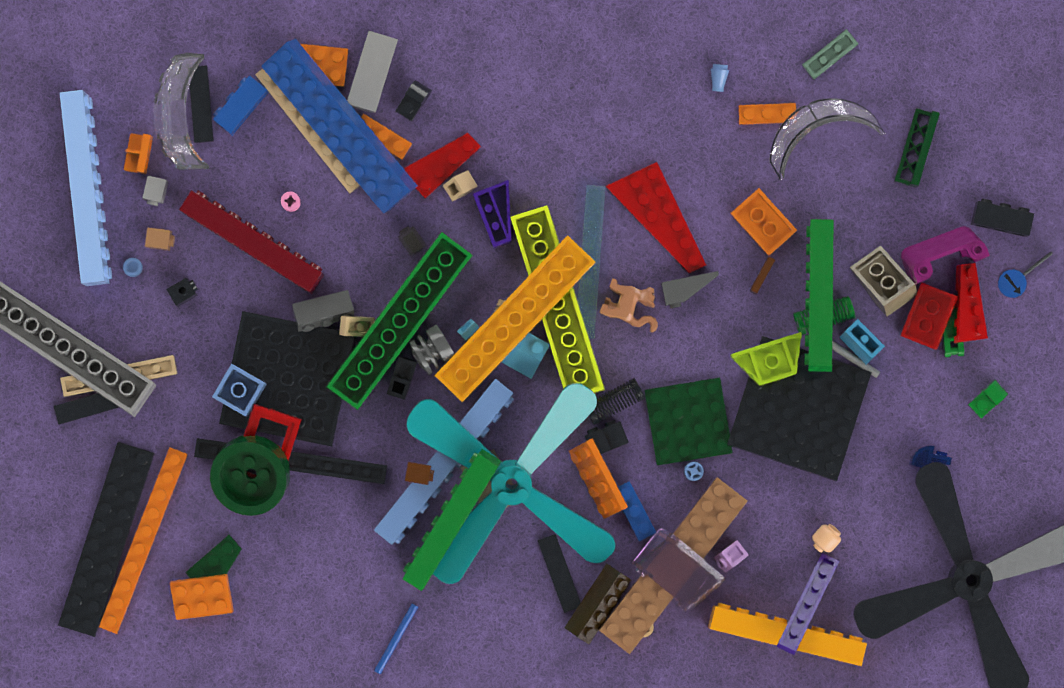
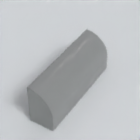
M368 31L347 100L353 108L376 113L398 39Z

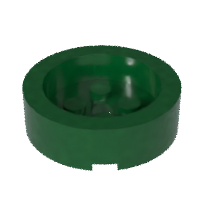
M257 435L239 436L229 441L216 456L210 470L211 487L220 503L235 513L247 516L260 515L273 509L282 499L290 482L289 462L282 449L271 440ZM254 469L257 476L248 477L247 470Z

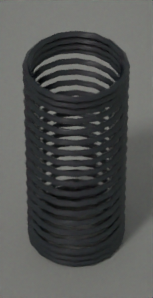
M635 378L629 380V382L626 381V384L623 383V386L620 384V387L617 386V389L614 388V391L611 389V392L608 391V394L605 392V395L602 394L599 396V399L597 398L595 411L589 415L594 425L600 423L599 418L603 421L597 407L605 420L606 417L603 411L607 418H609L608 413L612 417L606 402L615 415L609 400L616 413H618L616 406L620 412L621 409L615 397L624 410L618 395L626 409L625 401L629 407L630 404L624 392L630 403L634 405L627 390L635 404L637 402L634 396L638 402L643 399L645 400V396Z

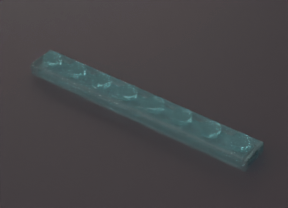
M586 185L582 249L596 263L579 280L578 304L589 339H595L606 186Z

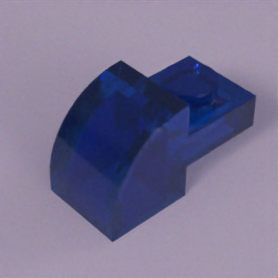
M925 446L913 453L909 465L921 468L931 462H940L949 466L951 465L952 458L947 457L948 453L936 451V454H933L935 446Z

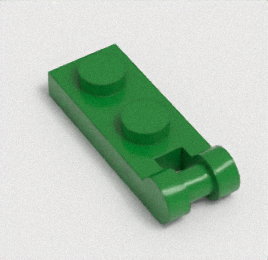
M955 306L943 334L944 357H951V355L964 356V342L957 343V347H950V342H954V336H957V327H954L955 319H957V308Z

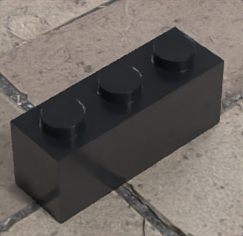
M981 199V201L975 203L971 225L1022 237L1030 236L1035 214L1031 213L1030 209L1019 207L1017 210L1011 208V205L1006 203L995 205L992 204V200Z

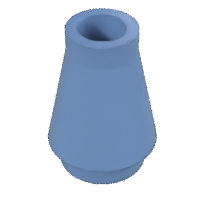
M713 64L711 69L712 91H724L729 73L728 65Z

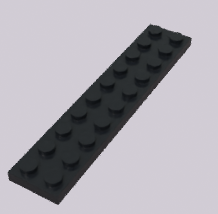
M117 442L58 626L96 637L155 453Z

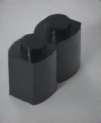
M615 419L605 423V428L598 430L595 427L588 430V435L584 436L586 441L593 438L600 454L629 443L621 422L616 423Z

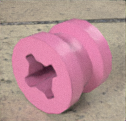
M286 192L281 197V205L286 211L294 212L300 207L301 201L296 193Z

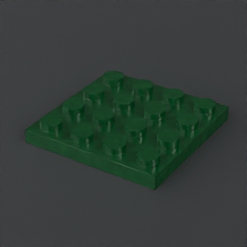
M720 377L644 390L657 466L733 453L732 447L727 445L730 433Z

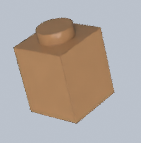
M147 227L146 248L170 251V247H174L175 236L172 235V231Z

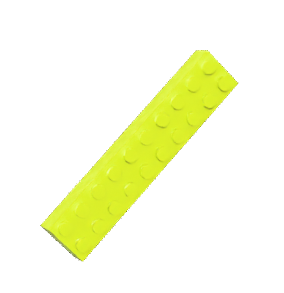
M547 205L511 217L528 276L560 244ZM572 287L546 314L542 321L563 389L569 384L580 383L591 389L594 393L604 391L605 388L576 294Z

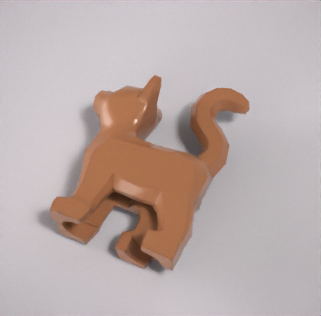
M612 278L609 287L614 293L620 295L618 303H613L610 298L606 297L599 313L610 318H619L634 327H641L649 323L650 332H655L658 322L654 317L643 316L640 319L634 318L637 302L651 308L655 307L654 289L648 287L640 290L633 286L619 285L618 281Z

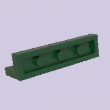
M915 109L895 182L915 188L919 186L940 115L939 112ZM918 114L929 116L927 124L920 128L917 122ZM919 131L923 139L921 143L915 146L911 139L912 134ZM914 149L917 154V160L909 164L906 154ZM909 167L912 173L911 180L900 179L901 171Z

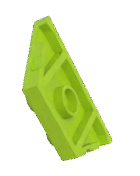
M799 332L742 350L730 356L759 386L797 374L802 333Z

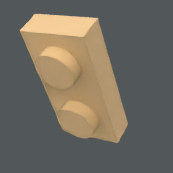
M341 316L339 335L364 336L374 323L375 318Z

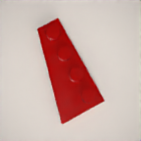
M466 133L405 167L404 170L418 185L415 189L426 199L477 152L481 146L469 133Z
M976 263L957 265L955 289L958 291V298L955 303L957 319H955L954 327H957V336H954V343L988 339Z

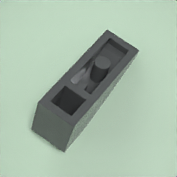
M718 271L662 282L661 287L665 306L670 305V309L681 307V303L687 301L719 275Z

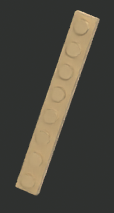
M264 69L256 73L257 78L346 190L351 194L360 187L358 182Z

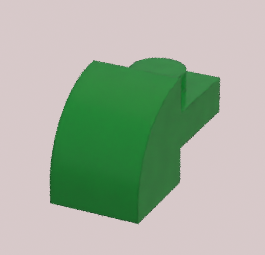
M994 379L968 406L982 419L1008 393Z

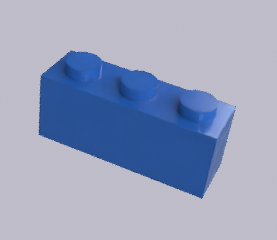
M250 75L248 78L244 77L239 82L238 90L235 93L231 92L226 98L227 103L223 108L220 106L213 114L215 116L213 120L232 136L269 93L265 87Z
M630 481L619 486L618 489L628 506L622 511L638 541L655 534L656 530Z

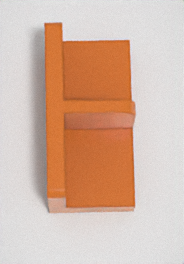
M130 134L128 148L125 149L127 153L124 164L125 171L140 174L147 173L153 140L151 135Z

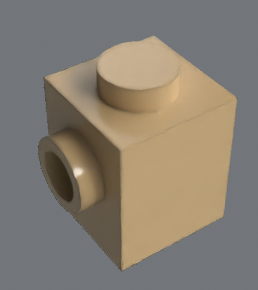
M468 170L454 176L443 185L452 202L466 196L478 187Z

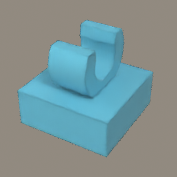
M470 319L457 332L462 338L467 340L480 327Z

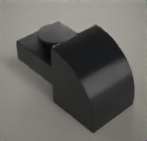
M415 80L406 91L395 112L412 122L432 90Z
M402 356L398 357L387 390L388 395L403 400L406 399L417 361Z

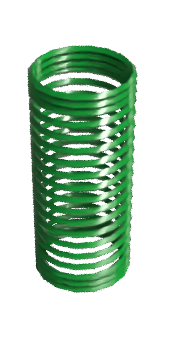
M849 296L833 300L834 325H836V322L839 324V320L842 323L846 319L847 321L855 319V311ZM804 309L803 311L800 310L793 313L794 320L799 325L797 330L802 335L807 332L809 333V328H805L803 322L805 314L806 317H809V310Z

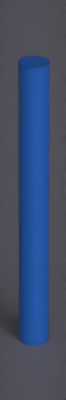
M413 603L374 670L378 674L382 673L418 609V606Z

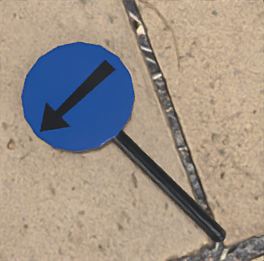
M1053 252L1046 254L1023 273L1015 269L1003 272L998 280V288L1001 293L1010 298L1022 295L1027 286L1025 276L1048 259Z

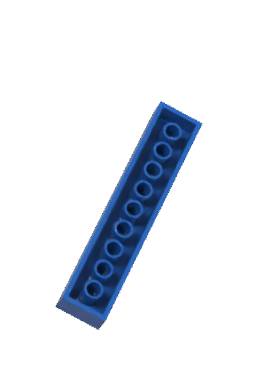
M296 39L286 42L261 66L383 214L395 207L418 186Z

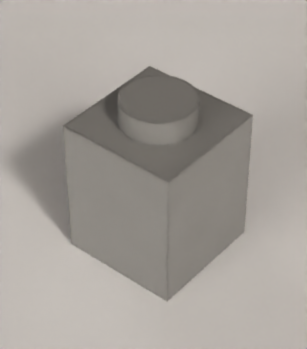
M147 176L143 199L147 200V204L158 206V203L164 204L168 181Z

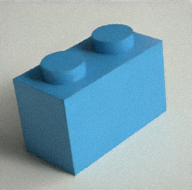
M858 319L839 337L866 365L885 347Z

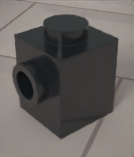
M184 278L166 289L177 307L198 296L196 293L198 288L193 280L189 281L188 278Z

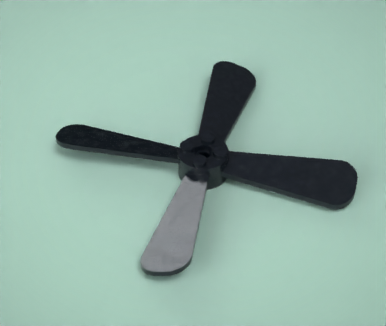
M940 462L927 464L918 470L915 484L954 565L949 571L948 578L860 601L853 611L857 628L864 636L877 639L952 599L960 597L968 602L989 688H1027L1029 685V675L988 594L995 581L1064 563V524L987 564L973 560L950 470ZM969 575H973L974 581L968 585L966 578Z

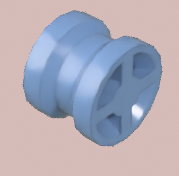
M690 462L684 468V475L690 481H697L703 476V467L698 462Z

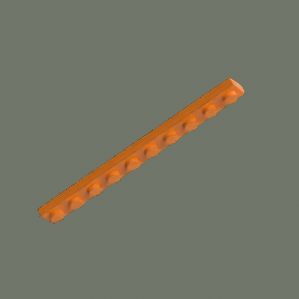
M169 447L99 627L118 634L188 456L184 452Z

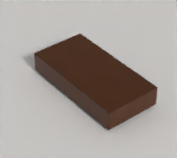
M771 257L766 259L750 292L755 295L758 293L775 259Z

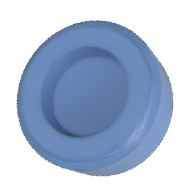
M129 258L124 262L123 270L126 275L137 277L141 274L143 265L137 258Z

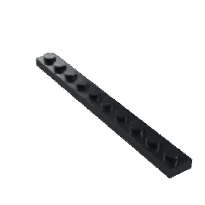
M197 438L194 457L215 460L220 450L228 442ZM291 452L288 461L290 471L385 484L387 465Z

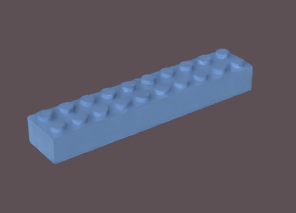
M495 379L460 424L477 440L479 437L484 438L490 431L488 428L490 423H496L502 416L500 413L502 408H508L514 401V398H512L514 393ZM437 451L426 464L432 466L431 470H435L433 482L429 481L428 485L412 482L374 531L391 545L395 542L399 544L405 537L403 533L407 527L411 529L418 520L415 518L419 512L423 514L430 505L427 503L430 498L438 496L442 490L439 487L443 482L448 483L454 476L451 472L455 467L460 468L462 464Z

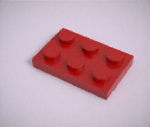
M921 282L900 336L937 350L958 296Z

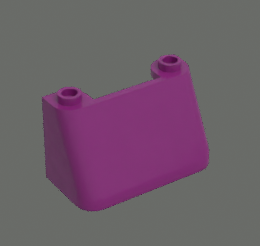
M963 226L905 248L901 252V260L907 276L917 285L931 277L933 269L930 262L957 251L960 252L961 257H969L974 263L990 255L984 242L973 230Z

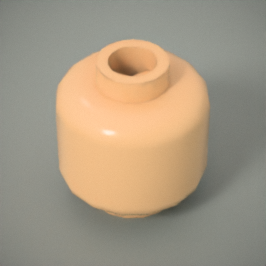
M832 524L822 525L812 536L815 543L813 546L821 553L823 551L832 552L841 542L840 531Z

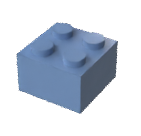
M231 364L212 397L248 417L252 411L253 404H256L267 384Z

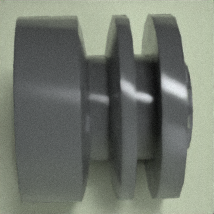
M437 324L426 330L428 340L425 341L420 335L417 336L421 342L420 345L417 346L413 339L409 341L414 357L420 367L429 375L433 373L429 365L433 363L436 369L439 370L440 367L437 360L441 359L446 364L454 355L453 350Z

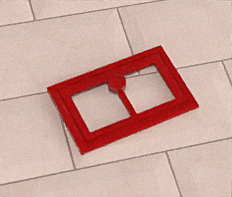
M253 404L244 436H255L261 417L288 426L282 447L280 448L289 461L302 419ZM247 472L248 477H249V476H251V477L257 476L256 474Z

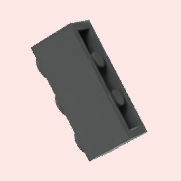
M348 290L292 304V312L298 332H309L319 326L328 327L335 322H341V316H354V308Z

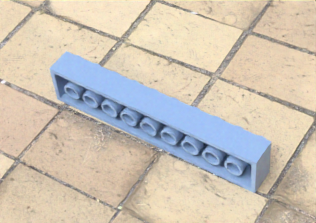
M83 90L60 92L81 284L85 286L110 284L109 279H112L111 267L108 268L107 260H110V252L105 247V241H108L107 230L103 228V222H106L105 211H102L100 204L104 203L103 193L100 192L98 184H101V175L96 169V166L99 165V156L94 151V147L97 146V138L92 132V128H95L94 116L90 114V109H93L92 98Z

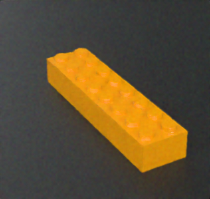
M719 602L717 606L713 605L708 628L777 645L788 624L787 619L774 616V620L768 619V615L755 612V615L749 614L750 610L739 607L735 611L730 609V605ZM812 626L811 629L807 628L797 651L862 666L867 643L862 642L863 638L849 635V638L843 637L844 633L831 630L829 634L825 633V629Z

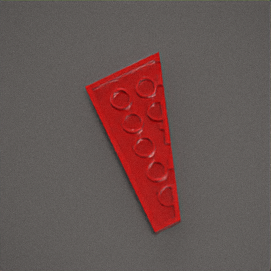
M657 162L605 186L688 273L706 266Z

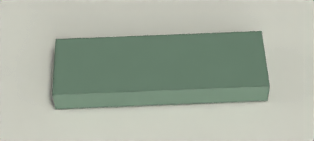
M846 29L802 64V66L815 80L856 47L858 42Z

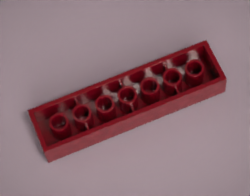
M192 190L190 191L179 209L183 214L310 294L314 293L324 277V274L321 272L323 269L313 262L309 265L305 262L306 258L296 251L294 254L290 253V248L280 241L277 244L274 243L272 236L264 231L260 234L257 232L258 228L248 221L244 224L241 222L242 218L232 211L229 213L225 212L226 208L215 200L213 203L209 202L210 198L199 190L196 193Z

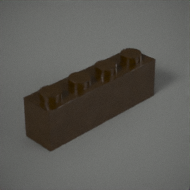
M606 563L564 628L587 644H590L631 582V579Z

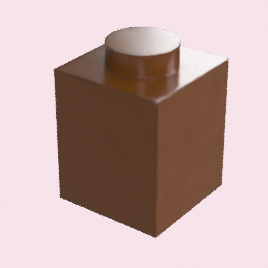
M408 462L405 481L428 485L429 481L433 482L435 470H431L432 466Z

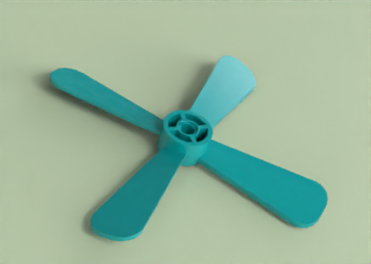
M580 383L567 385L561 391L518 460H506L500 463L490 480L492 491L471 511L434 571L433 575L446 584H454L461 580L508 505L523 503L577 553L591 563H601L614 552L615 540L609 532L532 487L531 474L594 411L597 398L591 389ZM425 399L420 401L408 416L407 429L413 437L467 468H470L472 465L469 461L475 452L478 454L481 449L496 457L434 400ZM508 479H515L517 483L509 485L506 481Z

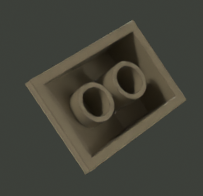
M879 246L850 267L874 303L886 316L892 314L917 295L915 283L882 246Z

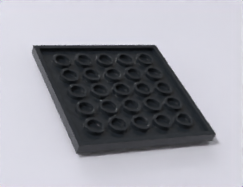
M242 311L231 364L267 384L256 404L302 419L296 440L333 447L342 399L327 389L326 386L352 352L355 336L339 335V330L324 327H315L309 332H298L296 322ZM223 404L219 424L246 429L250 414L246 417ZM261 417L256 432L285 437L288 426Z
M762 336L759 345L774 341V339ZM800 348L796 375L759 386L750 376L748 377L727 445L837 481L872 372L832 359V372L808 371V365H805V353H809V351Z

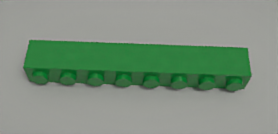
M811 219L810 226L806 228V237H810V244H806V255H810V262H806V273H810V280H806V292H809V298H806L805 310H809V317H805V328H809V335H805V347H809V353H805V365H808V371L832 372L834 220Z
M483 449L478 454L475 452L469 462L472 465L469 470L465 468L459 477L462 479L460 485L455 484L450 492L453 495L450 501L446 499L441 507L443 513L440 517L438 515L431 523L433 526L432 531L425 533L421 540L424 544L421 548L419 546L416 548L412 555L415 559L412 563L408 562L403 570L405 575L402 579L420 591L427 585L502 462Z

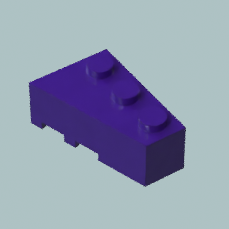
M509 180L473 193L493 249L512 243Z

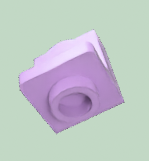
M736 540L714 558L718 567L727 572L745 559L748 553Z

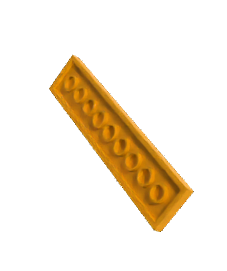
M567 235L434 376L461 402H464L596 262Z

